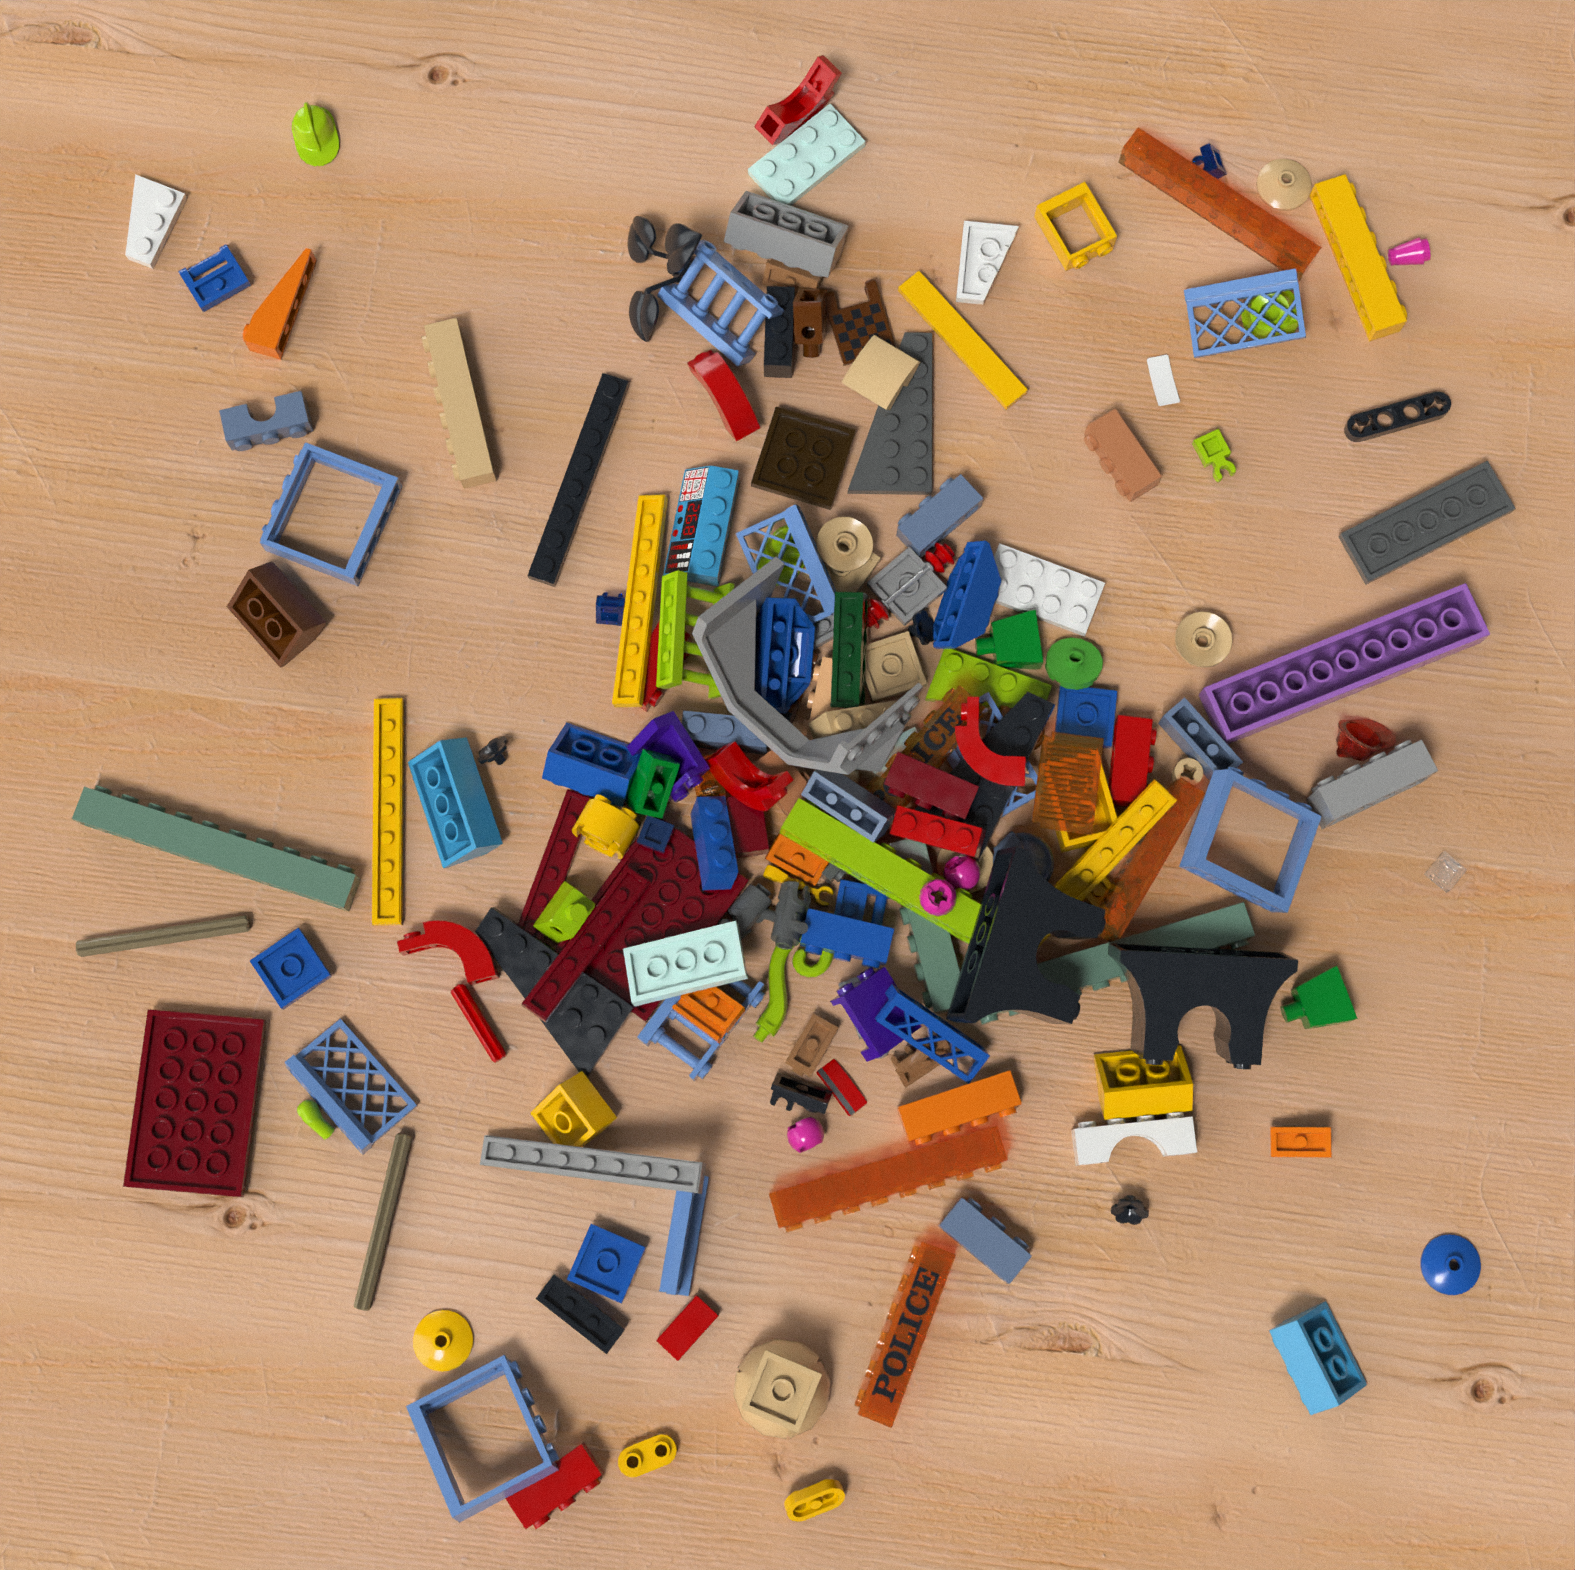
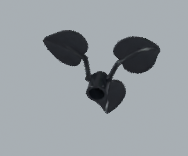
M636 216L633 218V223L630 226L627 241L631 259L636 263H644L649 253L668 259L667 271L673 276L671 279L646 288L644 293L636 291L631 298L629 318L632 328L643 341L649 342L650 335L656 326L659 316L658 301L651 292L681 281L696 257L693 254L702 234L684 224H673L665 238V249L668 253L666 254L652 248L656 241V232L653 224L645 217Z

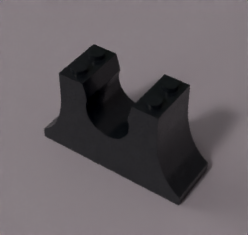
M1017 846L997 850L946 1019L956 1023H976L987 1015L1008 1010L1051 1024H1072L1080 1012V1003L1078 1002L1081 995L1064 984H1056L1047 980L1042 975L1036 961L1037 948L1041 940L1049 933L1060 939L1098 938L1106 924V919L1104 918L1106 909L1070 897L1052 886L1037 871L1028 850Z
M1109 943L1108 955L1114 959L1123 971L1131 993L1133 1015L1130 1050L1136 1053L1140 1059H1145L1146 1064L1163 1065V1060L1173 1061L1179 1043L1178 1027L1183 1016L1195 1007L1210 1006L1216 1017V1028L1213 1035L1217 1054L1224 1058L1226 1063L1233 1064V1068L1251 1069V1065H1261L1264 1026L1269 1007L1282 984L1298 971V959L1282 952Z

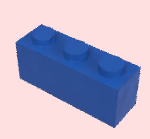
M725 796L697 797L690 817L702 889H731L739 872Z
M808 908L805 920L808 930L805 934H802L800 946L805 947V952L815 955H822V951L833 953L834 959L844 962H850L851 958L862 960L863 966L879 969L880 965H886L894 928Z

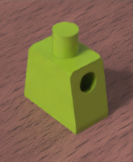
M564 881L533 927L554 943L571 939L576 935L596 904Z

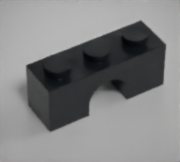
M767 286L766 294L773 296L784 312L782 315L770 319L767 316L765 318L764 377L792 378L793 301L795 299V287Z

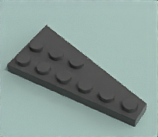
M904 333L899 349L920 361V364L909 385L902 387L891 410H886L878 405L847 494L931 495L932 333Z

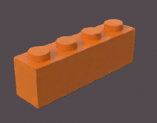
M1011 1070L899 1106L897 1111L907 1141H915L917 1146L932 1141L931 1135L942 1131L944 1137L960 1132V1125L971 1122L972 1127L989 1122L987 1116L999 1113L1000 1118L1017 1113L1015 1107L1020 1106L1022 1103Z

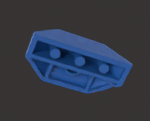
M987 541L967 542L964 548L965 552L959 557L949 575L946 585L947 590L943 594L933 624V647L936 649H955L984 634L989 625L990 615L998 598L1001 577L990 543Z
M766 597L756 617L754 690L779 713H787L791 708L790 706L810 685L815 626L795 598Z

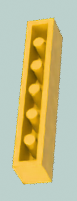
M1346 174L1316 183L1309 197L1369 342L1400 332L1407 322V312L1404 305L1398 301L1396 285L1388 277L1386 261L1378 253L1376 237L1368 229L1366 213L1363 207L1358 205L1356 189L1353 183H1349Z

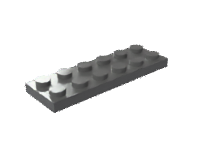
M1486 461L1342 532L1338 537L1365 585L1512 513L1516 508L1489 462Z

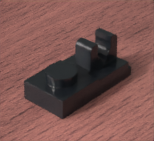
M777 1072L771 1086L773 1093L770 1104L775 1106L778 1098L782 1097L787 1100V1111H791L796 1102L797 1105L803 1106L809 1112L825 1114L833 1091Z

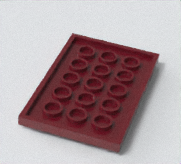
M674 828L664 854L637 844L636 839L591 900L597 905L627 865L650 881L649 887L585 970L630 1003L632 1002L623 949L716 926L749 883L748 879L738 873L731 889L703 890L695 842L676 828ZM570 939L560 942L555 950L560 953ZM663 1000L636 1006L632 1013L644 1022H647Z
M148 1009L123 1187L244 1197L266 1020Z

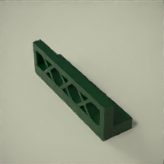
M835 592L831 681L832 708L865 706L869 595L864 592Z

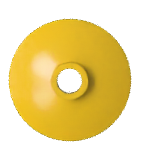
M439 1310L428 1314L419 1322L414 1332L413 1347L415 1354L423 1365L435 1371H450L459 1367L467 1360L473 1347V1333L469 1323L460 1314L449 1310ZM440 1335L445 1336L447 1339L444 1347L437 1345L436 1340Z

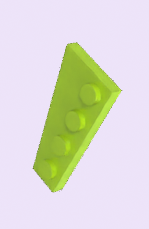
M944 649L925 701L949 702V704L961 705V703H967V696L981 697L989 692L997 707L1003 705L1013 708L1027 692L1047 700L1052 685L962 652ZM986 701L979 705V707L989 708L990 705Z

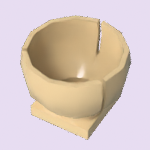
M774 1339L752 1348L738 1366L741 1372L736 1371L733 1396L743 1420L763 1436L786 1439L787 1435L791 1439L811 1430L828 1408L831 1385L823 1360L817 1362L820 1356L802 1342Z

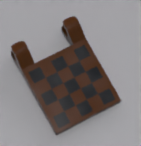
M874 279L865 282L864 290L868 302L838 310L834 293L827 292V315L843 366L853 364L873 335L896 347L880 299L878 286Z

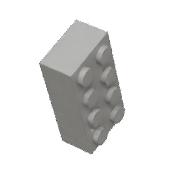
M745 191L730 212L724 242L731 244L735 249L748 250L757 253L758 256L764 259L772 258L783 262L788 267H798L809 271L814 276L828 278L842 255L849 226Z
M1407 740L1397 745L1394 750L1388 753V756L1385 752H1382L1370 758L1369 762L1362 765V768L1359 764H1356L1344 770L1343 774L1337 777V780H1335L1334 776L1320 781L1316 787L1311 789L1313 793L1306 801L1312 807V812L1322 816L1319 825L1323 830L1423 783L1435 774L1438 769L1422 740L1415 743Z

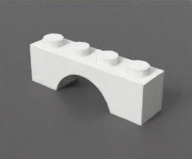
M1184 1112L1168 1113L1164 1120H1155L1154 1115L1139 1116L1135 1123H1125V1118L1107 1120L1108 1125L1096 1126V1121L1078 1123L1077 1129L1071 1130L1075 1166L1109 1162L1115 1145L1123 1138L1129 1136H1139L1150 1140L1158 1147L1163 1157L1197 1153L1193 1116L1184 1117Z

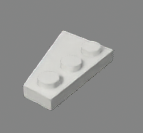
M135 174L125 254L128 260L152 269L154 268L186 203L187 196L185 193Z
M964 221L956 302L984 304L1018 232L1019 226Z

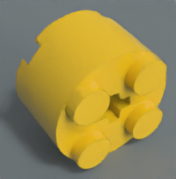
M596 794L594 799H589L572 828V833L577 838L581 833L586 837L584 843L592 849L609 857H613L614 853H617L618 859H622L639 830V825L635 822L637 815L624 807L621 810L610 805L611 801L606 797Z

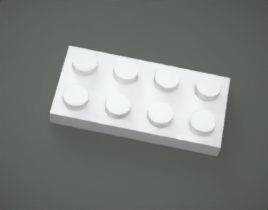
M999 543L994 559L1001 577V584L995 603L1020 613L1036 610L1037 619L1085 637L1105 583Z

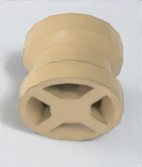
M1182 759L1172 771V783L1180 790H1192L1201 781L1203 769L1201 764L1195 759Z

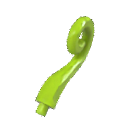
M775 946L771 955L768 975L769 1002L764 1012L756 1021V1025L759 1028L753 1035L761 1043H763L768 1035L774 1037L777 1034L787 1013L788 1005L784 968L787 956L792 949H781ZM798 949L793 955V967L802 976L808 978L817 977L828 970L834 954L822 951L819 961L815 965H808L805 962V950Z

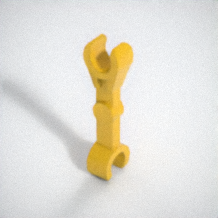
M767 865L763 873L764 878L773 882H799L798 891H803V888L808 886L801 880L788 877L786 873L771 865ZM808 886L810 894L814 896L818 905L823 907L829 905V903L820 900L819 894L827 892L833 895L831 888L823 886L815 889Z

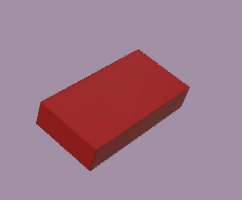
M696 1295L656 1341L679 1361L719 1315Z

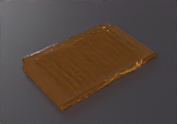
M1053 731L1051 737L1047 735L1042 736L1032 816L1033 823L1040 822V828L1092 835L1103 738Z

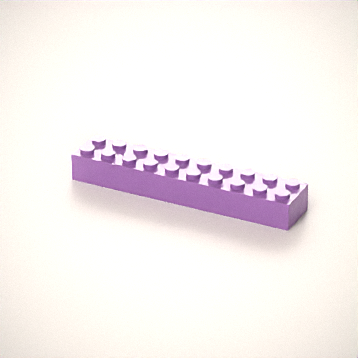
M1464 583L1206 686L1198 696L1213 729L1228 745L1480 644L1490 635V632L1467 584Z

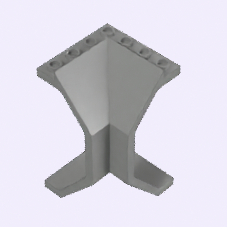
M775 557L698 617L692 632L723 701L730 713L788 765L846 775L851 774L854 770L880 772L890 753L895 748L894 745L898 738L902 735L904 725L911 718L909 713L920 701L917 698L923 688L920 683L916 684L868 727L809 740L754 690L756 617L766 597H771L784 567V563L778 557Z

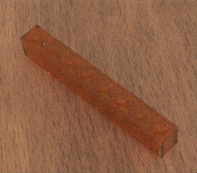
M1139 127L1123 146L1118 163L1282 271L1296 268L1299 282L1315 261L1321 249L1319 245Z
M993 1126L769 1193L779 1229L785 1227L786 1233L803 1228L802 1222L814 1219V1223L818 1224L831 1220V1213L842 1210L843 1216L861 1211L859 1205L871 1202V1206L875 1207L888 1203V1196L899 1193L901 1199L918 1194L916 1188L927 1185L929 1190L945 1186L944 1179L956 1176L958 1182L974 1177L973 1171L981 1168L985 1169V1173L1002 1169L1001 1162H1005L1008 1159L998 1126Z

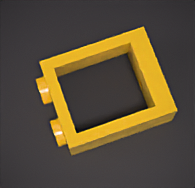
M1086 182L1040 203L1036 207L1034 218L1065 271L1072 268L1080 269L1090 259L1096 256L1104 257L1113 250L1117 235ZM1082 206L1101 240L1070 255L1051 220Z

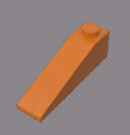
M306 248L253 314L250 324L247 323L245 325L243 339L250 351L281 360L317 261L311 249Z

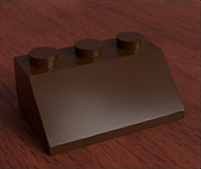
M272 561L249 569L227 605L231 613L280 668L284 667L315 641L326 624L322 616Z

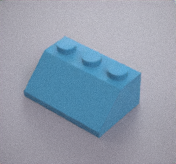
M1326 1301L1281 1322L1269 1330L1273 1343L1279 1350L1286 1364L1287 1372L1292 1377L1300 1393L1301 1400L1306 1405L1310 1415L1341 1405L1367 1386Z

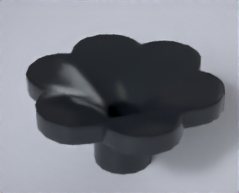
M921 610L913 615L914 625L908 626L910 636L919 638L922 645H928L929 642L934 641V622L928 617L925 610Z
M503 736L499 739H492L487 746L479 751L478 755L480 757L478 762L484 764L495 761L497 765L503 764L507 759L503 754L507 748V738Z
M1127 1195L1120 1199L1118 1204L1111 1207V1214L1115 1216V1220L1119 1223L1128 1222L1132 1225H1137L1141 1223L1142 1219L1149 1216V1210L1144 1207V1203L1141 1200H1136L1133 1195Z

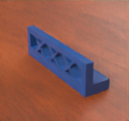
M891 984L885 992L889 1000L875 1017V1020L969 1084L990 1057L985 1048ZM895 1005L904 1011V1022L891 1023L886 1019ZM909 1015L912 1016V1017L915 1018V1019H914V1020H910V1019H909ZM924 1024L927 1027L928 1037L913 1038L911 1026ZM906 1027L907 1033L900 1028ZM932 1031H934L938 1035L933 1036ZM947 1040L950 1042L951 1053L938 1055L935 1053L934 1042ZM955 1046L962 1051L956 1052ZM970 1056L976 1061L965 1073L958 1068V1057Z

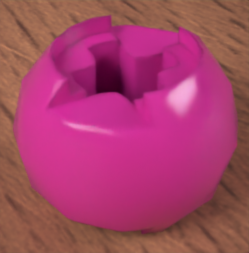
M955 856L946 863L943 875L955 890L957 888L969 890L978 883L981 871L978 863L972 857L963 856L959 858Z
M934 879L924 884L920 890L919 899L921 906L926 912L931 915L942 916L953 910L956 905L957 895L954 887L949 882L942 879ZM937 891L942 892L941 898L945 900H941L939 904L934 902L935 897L931 895Z
M813 1117L798 1121L795 1125L788 1127V1143L799 1153L809 1150L823 1142V1127Z

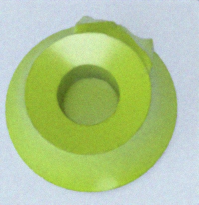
M1290 290L1283 291L1275 301L1288 309L1295 300V297ZM1275 293L1267 294V296L1272 298ZM1257 296L1251 300L1248 307L1260 315L1269 301L1262 296ZM1272 304L1263 318L1276 326L1285 312ZM1295 306L1294 309H1293L1291 312L1297 316V311H1296V306ZM1247 310L1242 312V323L1244 329L1248 331L1257 317ZM1288 316L1279 329L1286 334L1295 333L1298 321ZM1260 321L1251 334L1258 339H1264L1268 337L1273 329ZM1276 332L1273 337L1281 336V334Z

